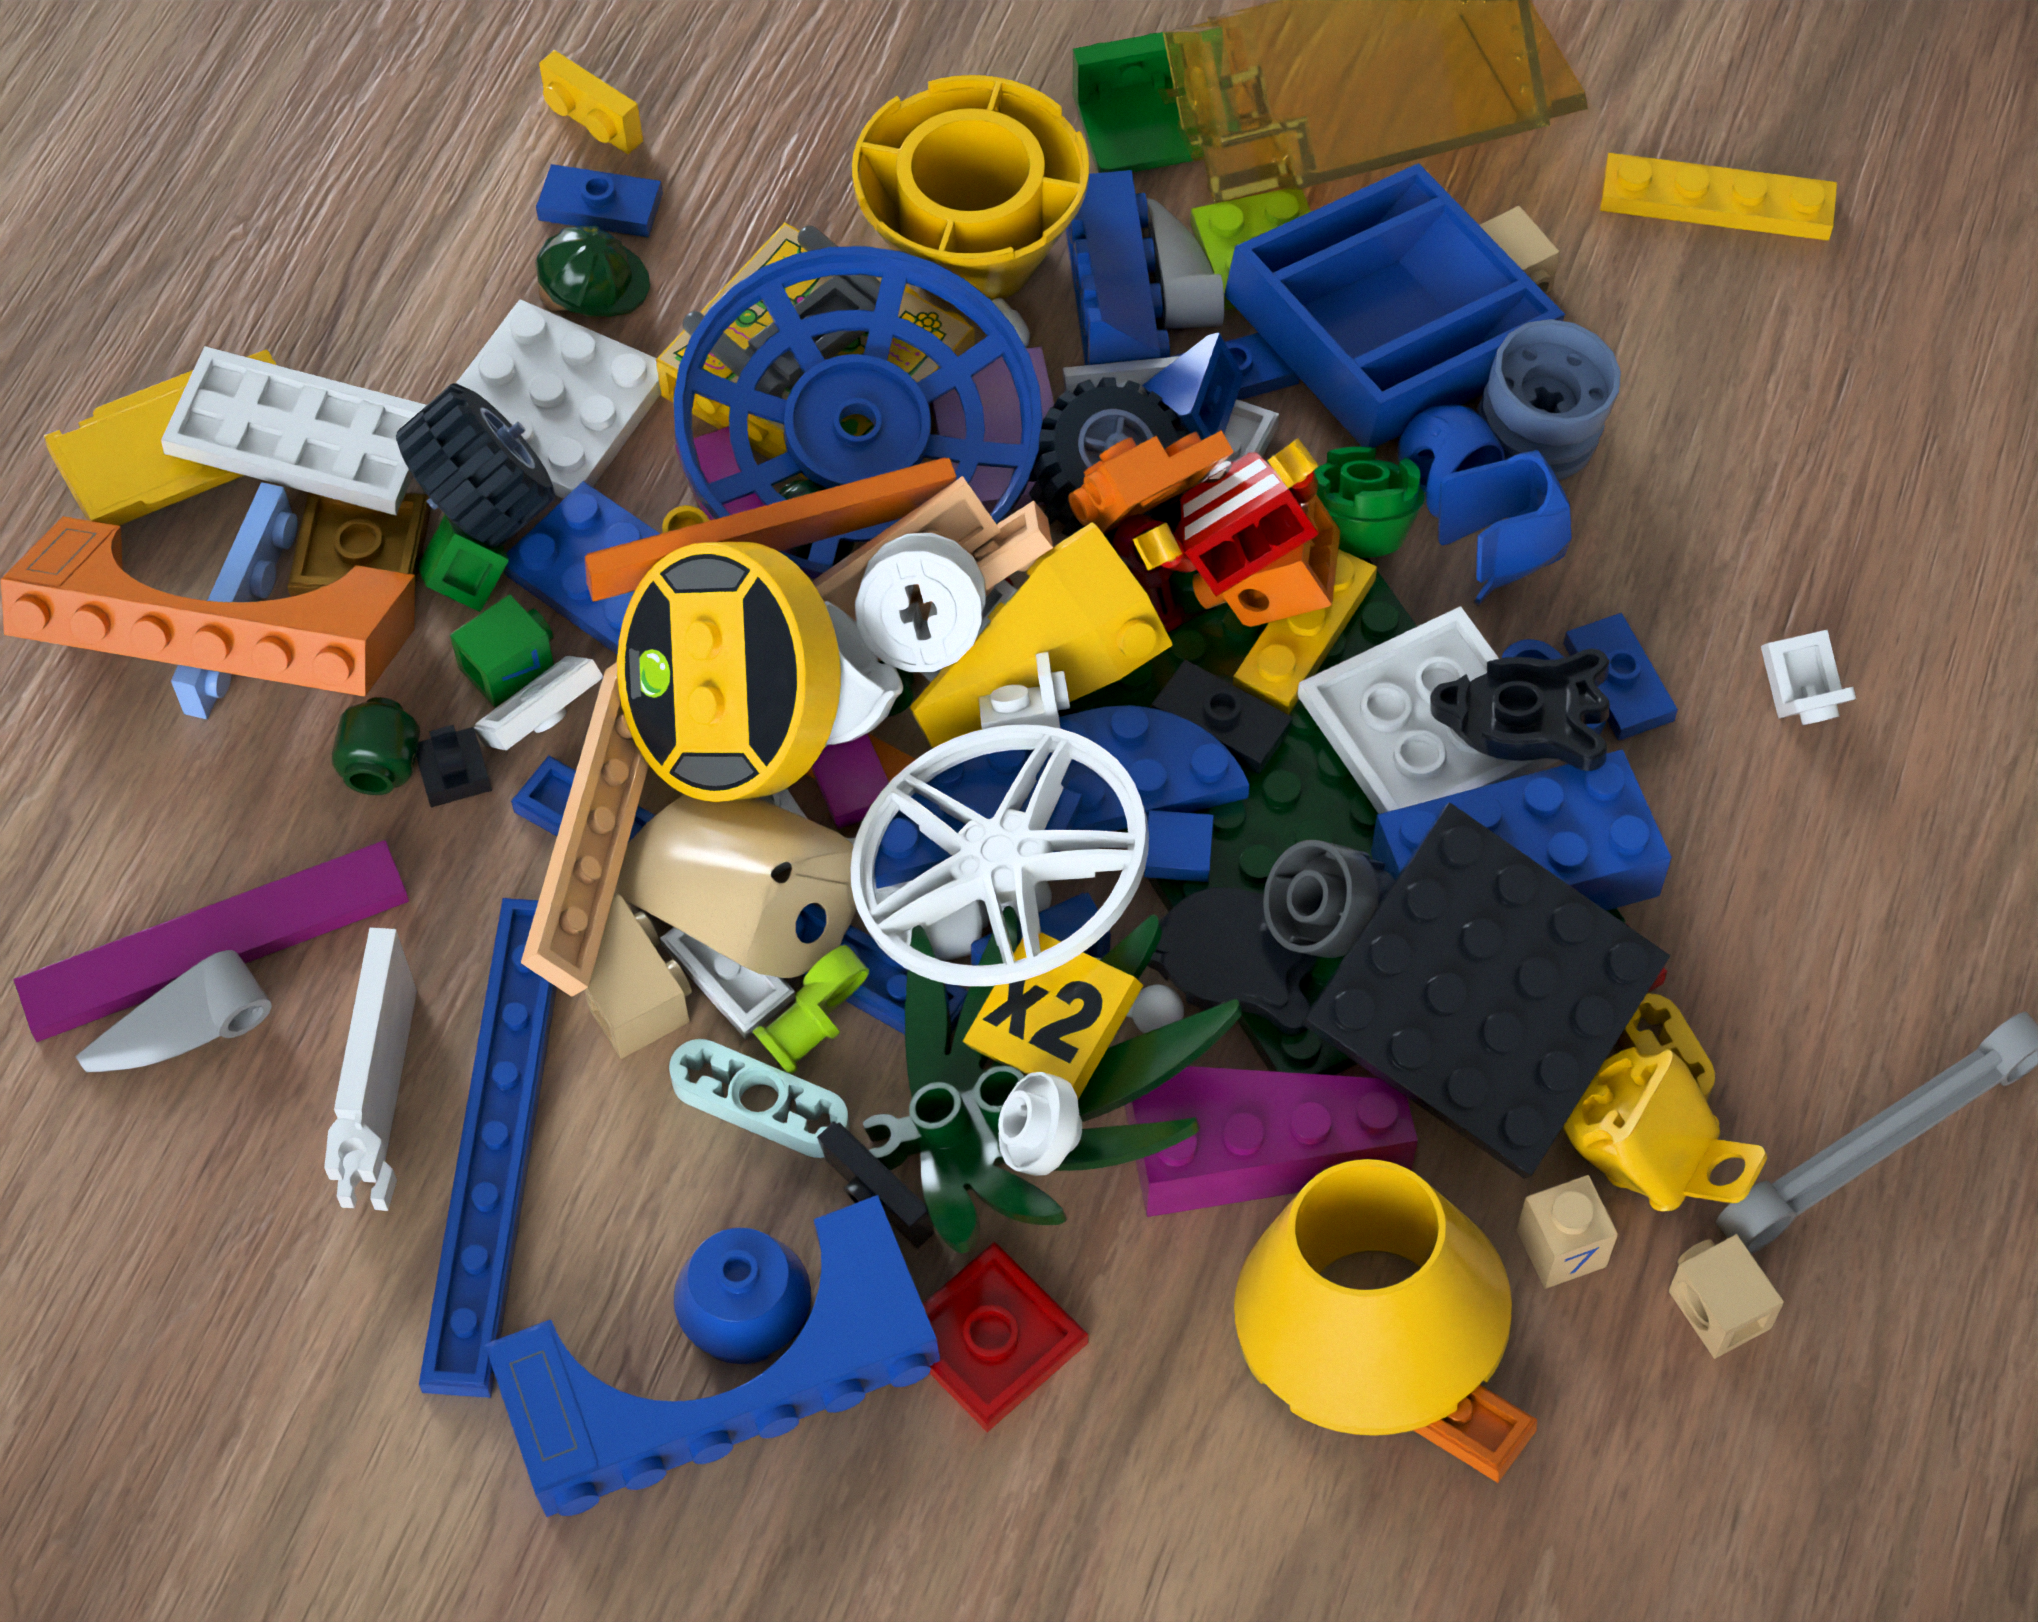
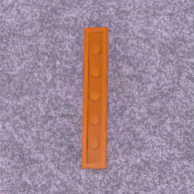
M944 457L591 552L585 556L586 583L592 601L595 602L635 591L647 572L658 561L669 553L691 544L753 542L765 545L779 552L903 518L956 481L957 476L950 458Z

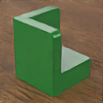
M445 514L418 563V569L426 587L481 612L505 569L509 558L503 546L494 548L474 539Z

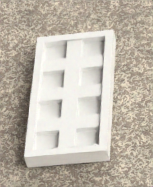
M204 346L161 442L163 452L166 455L397 515L413 475L402 458L396 441V434L401 427L427 405Z

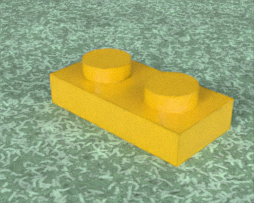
M553 50L539 62L544 88L543 96L554 112L561 116L568 115L585 126L598 141L602 143L609 142L628 155L643 142L638 103L556 50Z

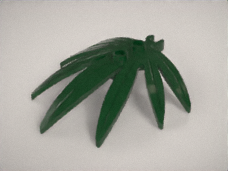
M1006 906L1003 910V915L1014 953L1021 941V924L1014 908ZM1154 914L1150 915L1100 961L1139 980L1162 937V927L1158 917ZM917 925L912 929L910 946L927 956L937 959L925 930L920 925ZM993 933L978 965L1003 964L999 946L996 944ZM908 970L905 1002V1048L908 1080L912 1097L909 1105L910 1116L897 1119L889 1114H878L863 1121L864 1129L872 1142L890 1138L885 1145L869 1149V1151L889 1170L900 1166L908 1156L921 1154L922 1187L929 1216L944 1242L958 1253H966L972 1250L980 1233L979 1216L967 1193L968 1190H973L983 1202L995 1211L1016 1221L1034 1225H1059L1067 1221V1217L1062 1207L1054 1199L1030 1182L998 1167L1000 1164L1005 1163L1000 1152L998 1135L1000 1112L1016 1084L1026 1076L1018 1069L1004 1066L996 1061L988 1069H983L989 1057L971 1049L963 1042L995 985L969 987L956 1028L951 1053L949 1054L951 1018L945 983L931 980ZM1233 999L1107 1048L1078 1099L1079 1116L1082 1122L1109 1113L1142 1097L1193 1063L1214 1045L1241 1017L1242 1008L1238 999ZM1196 1117L1165 1122L1082 1129L1078 1145L1069 1152L1060 1166L1053 1171L1097 1169L1138 1160L1184 1141L1196 1134L1200 1126Z

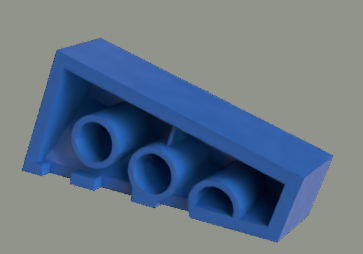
M1132 170L1089 174V184L1082 206L1065 230L1084 365L1170 357L1167 329L1157 330L1155 319L1162 318L1163 316L1160 283H1149L1148 273L1155 272L1153 238H1142L1141 228H1148L1146 194L1135 193Z

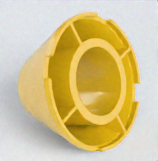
M986 75L951 76L928 81V90L912 95L901 102L898 96L894 97L871 117L861 131L854 149L852 160L853 188L857 202L866 219L892 250L901 251L938 264L964 278L992 301L995 298L1006 299L1018 292L1031 278L1075 218L1082 206L1089 184V155L1081 131L1076 132L1073 126L1062 116V107L1042 92L1022 83L1000 77Z
M1363 1159L1337 1164L1316 1175L1262 1233L1251 1248L1240 1271L1235 1290L1234 1313L1239 1345L1250 1370L1260 1384L1264 1382L1277 1396L1290 1405L1291 1412L1318 1426L1338 1432L1355 1435H1389L1425 1427L1447 1417L1457 1410V1403L1473 1392L1483 1380L1486 1383L1489 1381L1504 1355L1509 1340L1512 1300L1507 1273L1501 1258L1491 1241L1475 1223L1411 1170L1387 1161ZM1372 1250L1398 1254L1421 1267L1414 1275L1396 1285L1373 1290L1343 1287L1319 1275L1330 1263L1343 1256Z

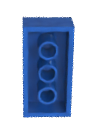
M1623 749L1607 753L1604 765L1593 771L1580 770L1570 764H1565L1381 813L1376 818L1371 855L1373 860L1385 863L1384 870L1394 880H1396L1442 808L1450 802L1606 911L1660 896L1672 858Z

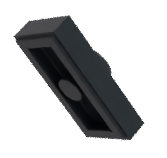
M1187 660L1182 662L1151 704V708L1173 713L1202 727L1217 738L1239 764L1257 774L1261 773L1292 729V716Z
M833 1121L817 1136L826 1161L849 1182L843 1189L854 1203L878 1195L888 1221L917 1249L935 1233L933 1229L934 1224L927 1210L928 1207L840 1122L837 1124Z

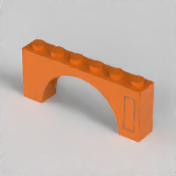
M64 516L1 578L4 635L364 697L415 630V575L355 565L346 575L327 586L288 598L258 602H217L191 599L151 588L138 582L123 571L121 526Z

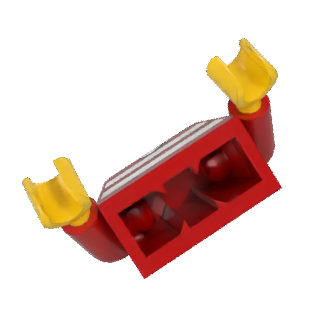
M1299 437L1267 461L1270 465L1257 452L1248 453L1235 462L1224 461L1208 476V479L1185 492L1180 499L1181 521H1179L1174 534H1172L1166 522L1133 539L1147 570H1151L1159 565L1185 573L1197 570L1217 597L1319 535L1316 527L1299 504L1307 503L1316 495L1318 480L1314 470L1319 465Z

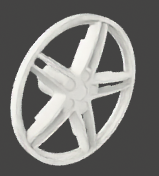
M1029 724L1004 725L970 732L951 739L921 755L896 775L873 802L862 821L852 851L850 871L853 898L868 932L878 946L894 961L920 976L938 982L962 986H993L1026 980L1055 969L1080 955L1109 931L1121 917L1134 897L1145 870L1149 849L1148 820L1136 785L1126 769L1107 750L1083 736L1059 728ZM1008 750H1034L1007 792L995 816L991 819H986L965 805L926 784L947 769L978 756ZM1049 753H1053L1039 779L1026 812L1019 811L1037 781L1035 778ZM1072 759L1095 771L1114 790L1125 812L1128 833L1093 830H1045L1064 789L1061 782ZM915 792L939 805L942 811L966 825L958 833L955 832L931 811L911 798V796ZM900 810L919 825V830L952 856L916 877L878 904L874 889L875 860L884 833ZM1100 848H1127V850L1100 849ZM1122 870L1116 886L1098 912L1070 937L1041 952L1038 936L1041 933L1038 912L1049 908L1052 898L1051 889L1047 881L1095 878L1096 872ZM976 900H983L986 904L1003 964L972 966L941 961L914 949L904 942L899 935L923 922L929 926ZM1006 906L1014 908L1021 922L1027 958L1015 961L1003 915V910Z

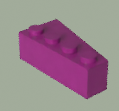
M1187 1066L1159 1087L1124 1105L1128 1125L1196 1117L1200 1126L1196 1134L1184 1141L1150 1156L1135 1160L1147 1217L1299 1193L1319 1173L1337 1164L1353 1160L1371 1159L1387 1161L1412 1171L1418 1142L1407 1097L1380 1078Z

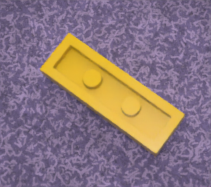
M1338 549L1332 605L1323 609L1269 622L1233 676V685L1289 715L1299 700V682L1316 674L1374 584L1377 566Z

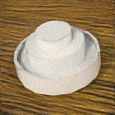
M1036 1072L1028 1074L1016 1084L1001 1109L998 1123L1000 1152L1009 1167L1015 1171L1033 1176L1048 1175L1058 1168L1069 1152L1078 1145L1083 1126L1079 1116L1077 1095L1071 1083L1055 1075Z

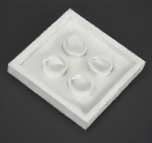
M521 299L456 382L486 399L512 425L517 421L522 424L526 431L521 436L530 445L546 468L555 495L563 499L582 481L594 487L661 394L656 366L657 358Z
M1461 606L1299 682L1298 698L1379 814L1532 774L1559 761L1558 759L1551 758L1515 761L1497 759L1482 754L1470 747L1452 728L1442 724L1432 716L1430 712V695L1436 686L1441 683L1456 681L1465 674H1467L1471 682L1473 679L1487 673L1488 661L1499 659Z

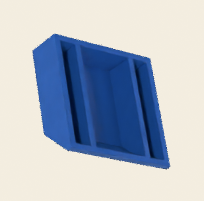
M1419 163L1235 246L1224 293L1225 297L1362 447L1372 448L1402 435L1411 419L1431 406L1453 404L1461 406L1483 395L1484 388L1489 382V373L1497 350L1510 332L1528 322L1547 319L1563 321L1565 313Z

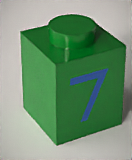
M511 594L450 634L459 670L495 708L554 665L549 644L554 639L550 626L537 610L532 608L526 611Z

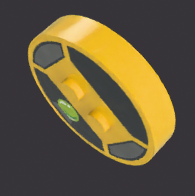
M753 542L698 543L681 547L666 555L647 572L629 602L621 626L617 654V678L621 705L636 746L646 762L660 778L677 791L689 797L702 801L722 802L776 794L787 789L808 772L823 751L831 734L838 709L841 686L839 649L831 617L818 590L799 566L787 556L765 545Z

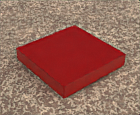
M995 1241L923 1303L937 1338L940 1361L930 1366V1374L986 1432H989L1088 1344V1333Z

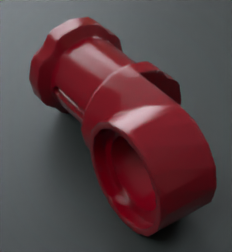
M1142 514L1129 516L1121 522L1115 531L1112 542L1113 548L1147 593L1166 632H1170L1179 627L1185 618L1183 606L1175 603L1169 581L1173 570L1161 565L1147 570L1142 558L1136 559L1134 555L1135 543L1133 541L1143 531L1154 529L1164 524V522Z

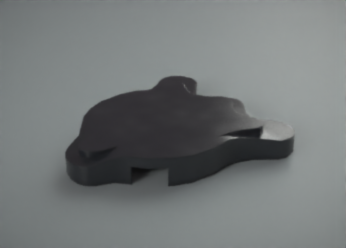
M1591 648L1556 660H1541L1528 657H1504L1490 660L1487 662V673L1473 679L1471 682L1467 674H1465L1456 681L1441 683L1436 686L1430 695V712L1437 721L1452 728L1470 747L1482 754L1497 759L1515 761L1543 758L1558 759L1580 770L1593 771L1602 767L1606 762L1607 744L1600 735L1586 724L1603 723L1609 718V700L1598 688L1608 678L1609 659L1602 651Z
M1209 888L1198 891L1183 899L1162 919H1159L1162 927V937L1147 966L1158 971L1167 982L1170 978L1173 984L1186 994V1002L1202 1010H1207L1233 999H1238L1242 1012L1253 1013L1269 1020L1283 1033L1295 1035L1306 1030V1027L1301 1022L1311 1007L1302 994L1300 985L1315 969L1317 956L1291 951L1274 938L1265 919L1264 894L1253 893L1239 888Z

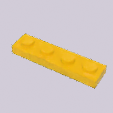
M1608 152L1600 211L1829 241L1834 226L1837 182Z

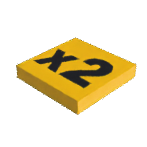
M1042 932L1038 934L1041 952L1061 942ZM1023 938L1013 953L1015 961L1027 958ZM1082 952L1065 964L1041 975L1009 984L995 985L963 1042L971 1049L1004 1066L1018 1069L1024 1076L1030 1073L1044 1072L1061 1077L1071 1083L1077 1099H1079L1144 985L1135 977Z

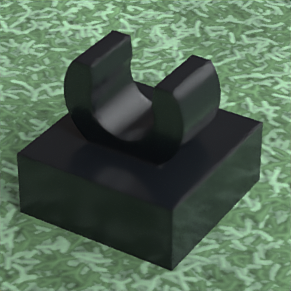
M454 725L429 731L431 739L418 743L416 758L431 808L492 791L474 727L456 732Z

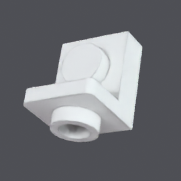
M1048 652L1035 654L1039 687L1027 688L1023 685H1007L994 690L991 695L979 696L982 729L1021 724L1043 725L1061 729L1058 710L1070 708L1064 671H1051Z

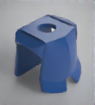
M1538 450L1520 453L1507 460L1450 473L1441 480L1438 541L1441 545H1448L1491 525L1477 537L1476 579L1480 583L1485 582L1474 599V604L1477 606L1494 589L1529 576L1539 569L1563 558L1571 542L1569 501L1552 468Z

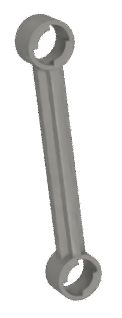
M2027 1012L2013 1016L1995 1029L1980 1044L1976 1051L1772 1184L1770 1181H1763L1754 1185L1744 1200L1738 1203H1730L1721 1212L1716 1220V1225L1727 1238L1737 1234L1750 1254L1761 1250L1782 1234L1795 1217L1997 1084L2000 1083L2002 1086L2010 1085L2038 1065V1024Z

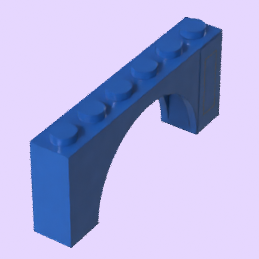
M873 1196L813 1219L821 1249V1276L816 1301L809 1319L794 1343L772 1366L749 1382L730 1391L696 1400L660 1401L637 1397L617 1390L590 1374L575 1360L558 1336L551 1319L485 1344L535 1495L546 1517L557 1513L561 1516L583 1513L594 1507L599 1502V1497L624 1487L629 1490L647 1488L661 1481L666 1476V1471L691 1461L696 1464L714 1462L729 1454L734 1444L758 1435L762 1438H774L794 1429L799 1424V1419L825 1409L830 1413L845 1411L859 1404L868 1392L892 1384L894 1387H905L925 1378L931 1371L930 1366L940 1361L937 1338L879 1196Z

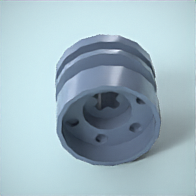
M1554 319L1528 322L1510 332L1498 348L1489 373V382L1484 388L1482 399L1477 408V414L1490 425L1503 447L1505 460L1520 453L1538 450L1552 468L1557 479H1567L1585 468L1596 451L1599 438L1605 428V422L1612 411L1619 393L1621 371L1613 351L1597 334L1576 323Z

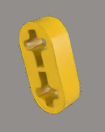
M1647 993L1619 1037L1623 1049L1635 1047L1639 1052L1651 1055H1659L1666 1049L1671 1050L1687 1065L1706 1101H1708L1715 1083V1071L1710 1059L1677 1006L1662 995ZM1644 1017L1650 1025L1661 1022L1663 1027L1659 1036L1660 1043L1649 1029L1640 1032L1637 1030L1640 1018Z

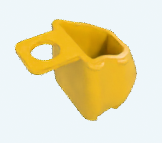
M1634 1047L1620 1051L1605 1059L1563 1126L1567 1137L1575 1149L1588 1162L1605 1173L1607 1179L1613 1185L1645 1195L1649 1198L1651 1207L1657 1211H1673L1677 1209L1686 1196L1738 1203L1747 1197L1767 1161V1153L1759 1145L1718 1140L1720 1135L1718 1118L1713 1115L1687 1065L1669 1049H1666L1659 1055H1651L1639 1052ZM1736 1157L1745 1161L1743 1173L1734 1182L1723 1186H1717L1710 1182L1712 1170L1723 1160Z

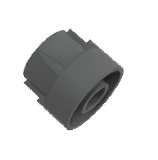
M1305 840L1288 848L1273 865L1264 890L1265 919L1274 938L1285 948L1299 953L1326 958L1340 957L1347 954L1395 880L1384 870L1385 863L1370 859V855L1366 852L1319 840Z

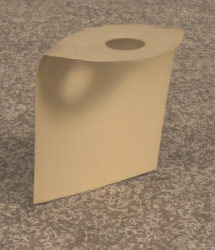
M684 794L647 822L628 843L614 896L621 894L624 901L672 925L751 971L762 975L793 978L808 972L822 957L839 947L843 936L851 924L856 910L850 871L854 846L840 833L759 798L711 802L695 799ZM781 863H790L792 867L790 877L786 882L777 883L771 877L772 871ZM819 903L826 912V926L817 940L812 943H803L796 934L798 915L808 904Z

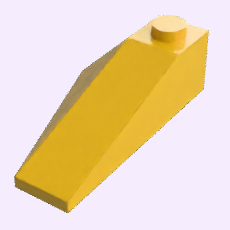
M1093 522L1036 559L1025 572L1030 577L1007 604L1004 605L1000 601L987 616L991 622L976 638L974 645L957 662L944 667L909 707L932 749L956 737L982 730L979 696L991 695L994 690L1007 685H1023L1027 688L1039 687L1035 654L1048 652L1051 671H1064L1069 702L1122 679L1173 645L1147 593Z

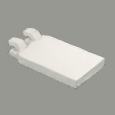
M369 928L334 1110L337 1120L328 1130L324 1168L330 1180H338L337 1199L342 1208H355L357 1201L355 1187L363 1180V1182L376 1183L371 1189L370 1196L374 1209L388 1211L397 1182L393 1169L385 1160L417 990L396 929Z

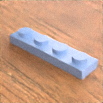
M261 482L207 601L258 602L261 598H267L270 595L276 578L275 566L283 548L289 549L292 546L298 526L297 516L292 513L284 487ZM178 665L171 683L183 713L208 719L216 699L223 698L227 693L232 674Z

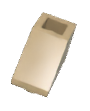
M621 894L612 899L590 984L585 989V994L590 1012L619 1058L623 1059L689 1023L685 997L692 994V990L679 964L674 959L665 963L655 947L660 945V940L648 916L642 910L633 914Z

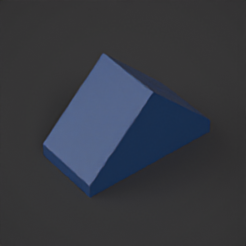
M1220 333L1206 336L1142 386L1148 396L1151 391H1154L1163 398L1158 406L1164 412L1172 408L1178 416L1179 420L1174 426L1175 431L1185 430L1186 436L1197 432L1201 440L1221 430L1225 434L1244 376Z

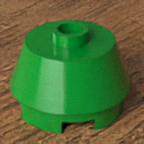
M1372 447L1338 448L1328 451L1327 463L1314 470L1318 480L1316 495L1340 529L1338 549L1360 558L1379 557L1395 552L1403 545L1425 500L1424 492L1420 487L1421 473L1418 466L1406 457L1400 461L1399 466L1391 462L1375 459L1376 448Z

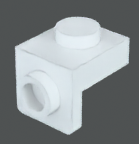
M1828 630L1775 641L1761 646L1778 719L1800 714L1802 725L1836 718L1840 716L1837 705L1856 699L1854 687L1845 689L1841 687Z

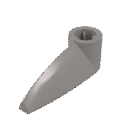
M1147 198L1149 238H1153L1155 250L1154 280L1155 283H1160L1163 316L1160 318L1162 328L1221 327L1224 320V290L1221 275L1214 274L1203 249L1191 232L1159 202Z
M224 950L204 959L162 988L109 1028L75 1057L86 1072L125 1070L158 1063L195 1049L219 1036L234 1038L247 1033L268 1016L272 1008L271 1001L239 954L233 950Z

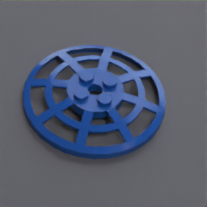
M867 246L827 247L794 254L760 268L735 284L708 310L691 335L678 368L673 398L675 440L684 472L699 501L714 519L731 515L724 507V504L754 493L765 505L786 500L772 486L800 473L809 480L829 489L921 464L923 458L937 460L946 457L950 458L951 462L959 463L955 471L956 480L963 476L968 484L974 477L977 466L1014 468L1008 487L990 513L994 522L998 524L1010 516L1027 488L1038 456L1039 436L1043 419L1040 386L1030 355L1014 326L988 297L964 278L934 262L901 251ZM868 275L882 277L874 311L836 310L812 315L801 320L784 288L799 282L827 276ZM906 283L925 289L953 304L973 320L987 337L957 357L950 347L931 332L911 321L898 317ZM762 300L779 332L770 337L752 355L740 373L737 383L702 370L708 354L723 332L745 310ZM838 331L869 332L863 355H841L827 360L824 359L812 338ZM892 339L902 340L917 348L933 360L940 369L916 383L907 372L887 361ZM790 350L804 374L793 386L788 399H782L755 390L767 369L782 354ZM1000 357L1003 358L1011 372L1019 398L1022 425L1020 444L984 442L983 406L972 377ZM953 389L956 390L965 416V439L930 434L931 417L928 405ZM695 393L730 407V443L736 464L741 472L711 483L708 482L701 469L693 438L692 408ZM748 414L783 424L784 440L788 452L757 465L748 439ZM859 414L867 417L873 423L874 428L866 435L853 436L842 429L840 422L849 415ZM900 519L813 542L808 560L783 551L779 552L798 565L808 577L816 579L833 567L840 540L869 542Z

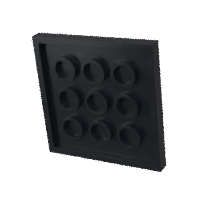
M1449 802L1442 808L1301 1024L1525 1179L1533 1175L1671 955Z

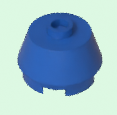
M730 1228L706 1239L682 1267L674 1289L676 1317L686 1336L697 1347L711 1354L715 1359L733 1364H751L763 1361L768 1358V1354L787 1344L799 1332L807 1317L811 1302L810 1280L800 1258L784 1243L763 1232L750 1228Z

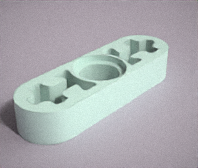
M706 1039L691 1040L679 1046L670 1059L669 1071L675 1094L681 1101L804 1155L814 1158L824 1157L817 1136L827 1128L822 1126L816 1134L808 1133L807 1120L805 1118L817 1120L822 1113L830 1115V1123L834 1121L838 1124L840 1122L850 1132L847 1107L837 1094ZM704 1063L711 1064L712 1074L715 1079L702 1076L697 1083L690 1082L688 1068L700 1070ZM721 1082L729 1085L726 1098H723L724 1093ZM755 1085L770 1086L779 1095L776 1103L770 1109L762 1112L746 1109L740 1102L741 1097L748 1088ZM793 1098L796 1099L797 1114L790 1111L791 1099Z

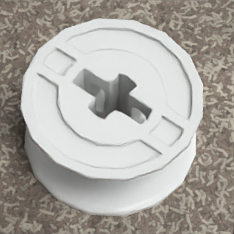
M934 533L905 534L885 543L868 561L855 600L856 627L867 648L885 664L907 672H935L957 662L974 645L982 623V612L986 604L984 577L974 557L956 541ZM914 584H919L924 603L932 601L928 620L922 619L918 602L909 604Z

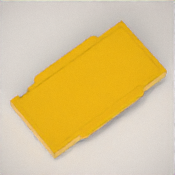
M267 349L247 356V358L277 365ZM193 370L95 408L93 417L78 422L79 428L62 435L59 429L44 435L47 449L86 520L119 526L244 476L166 455L163 452L161 439Z

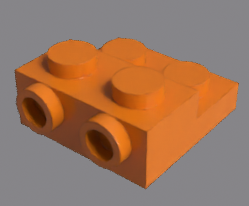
M1222 430L1201 440L1197 432H1193L1171 444L1165 450L1157 436L1139 445H1136L1133 438L1130 437L1105 450L1099 455L1101 461L1083 472L1086 476L1084 477V484L1069 493V504L1075 517L1082 525L1087 526L1093 522L1104 535L1118 528L1121 522L1129 516L1144 514L1200 484L1234 451Z

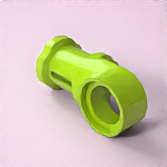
M842 945L833 949L822 957L806 974L803 980L804 987L795 994L796 1003L767 1028L759 1025L752 1031L753 1034L787 1073L794 1074L798 1070L796 1062L825 1037L834 1039L840 1034L838 1028L827 1015L862 985L869 974V969L849 946Z

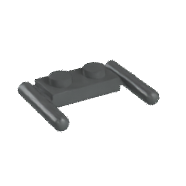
M812 225L803 227L798 233V243L806 251L839 247ZM835 275L796 304L794 308L801 320L812 315L836 310L874 311L881 281L875 276ZM699 311L688 313L683 320L684 330L692 335L704 318V315ZM772 322L748 341L749 347L745 350L723 332L710 353L739 377L752 355L770 337L778 333L779 330L775 323ZM838 331L819 335L812 339L824 359L827 360L833 358L866 331ZM790 350L782 354L767 369L755 390L780 398L786 387L789 390L793 388L804 372Z

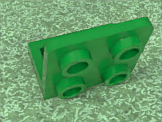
M1183 28L1073 48L1072 95L1098 173L1132 170L1133 173L1197 161L1206 156L1207 141L1187 86L1189 45Z

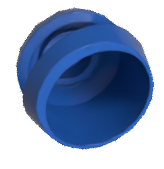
M1457 404L1431 406L1414 416L1405 427L1397 448L1399 463L1406 457L1418 466L1421 473L1420 487L1424 493L1426 492L1428 510L1437 518H1439L1440 483L1446 475L1505 460L1503 447L1490 425L1473 409Z

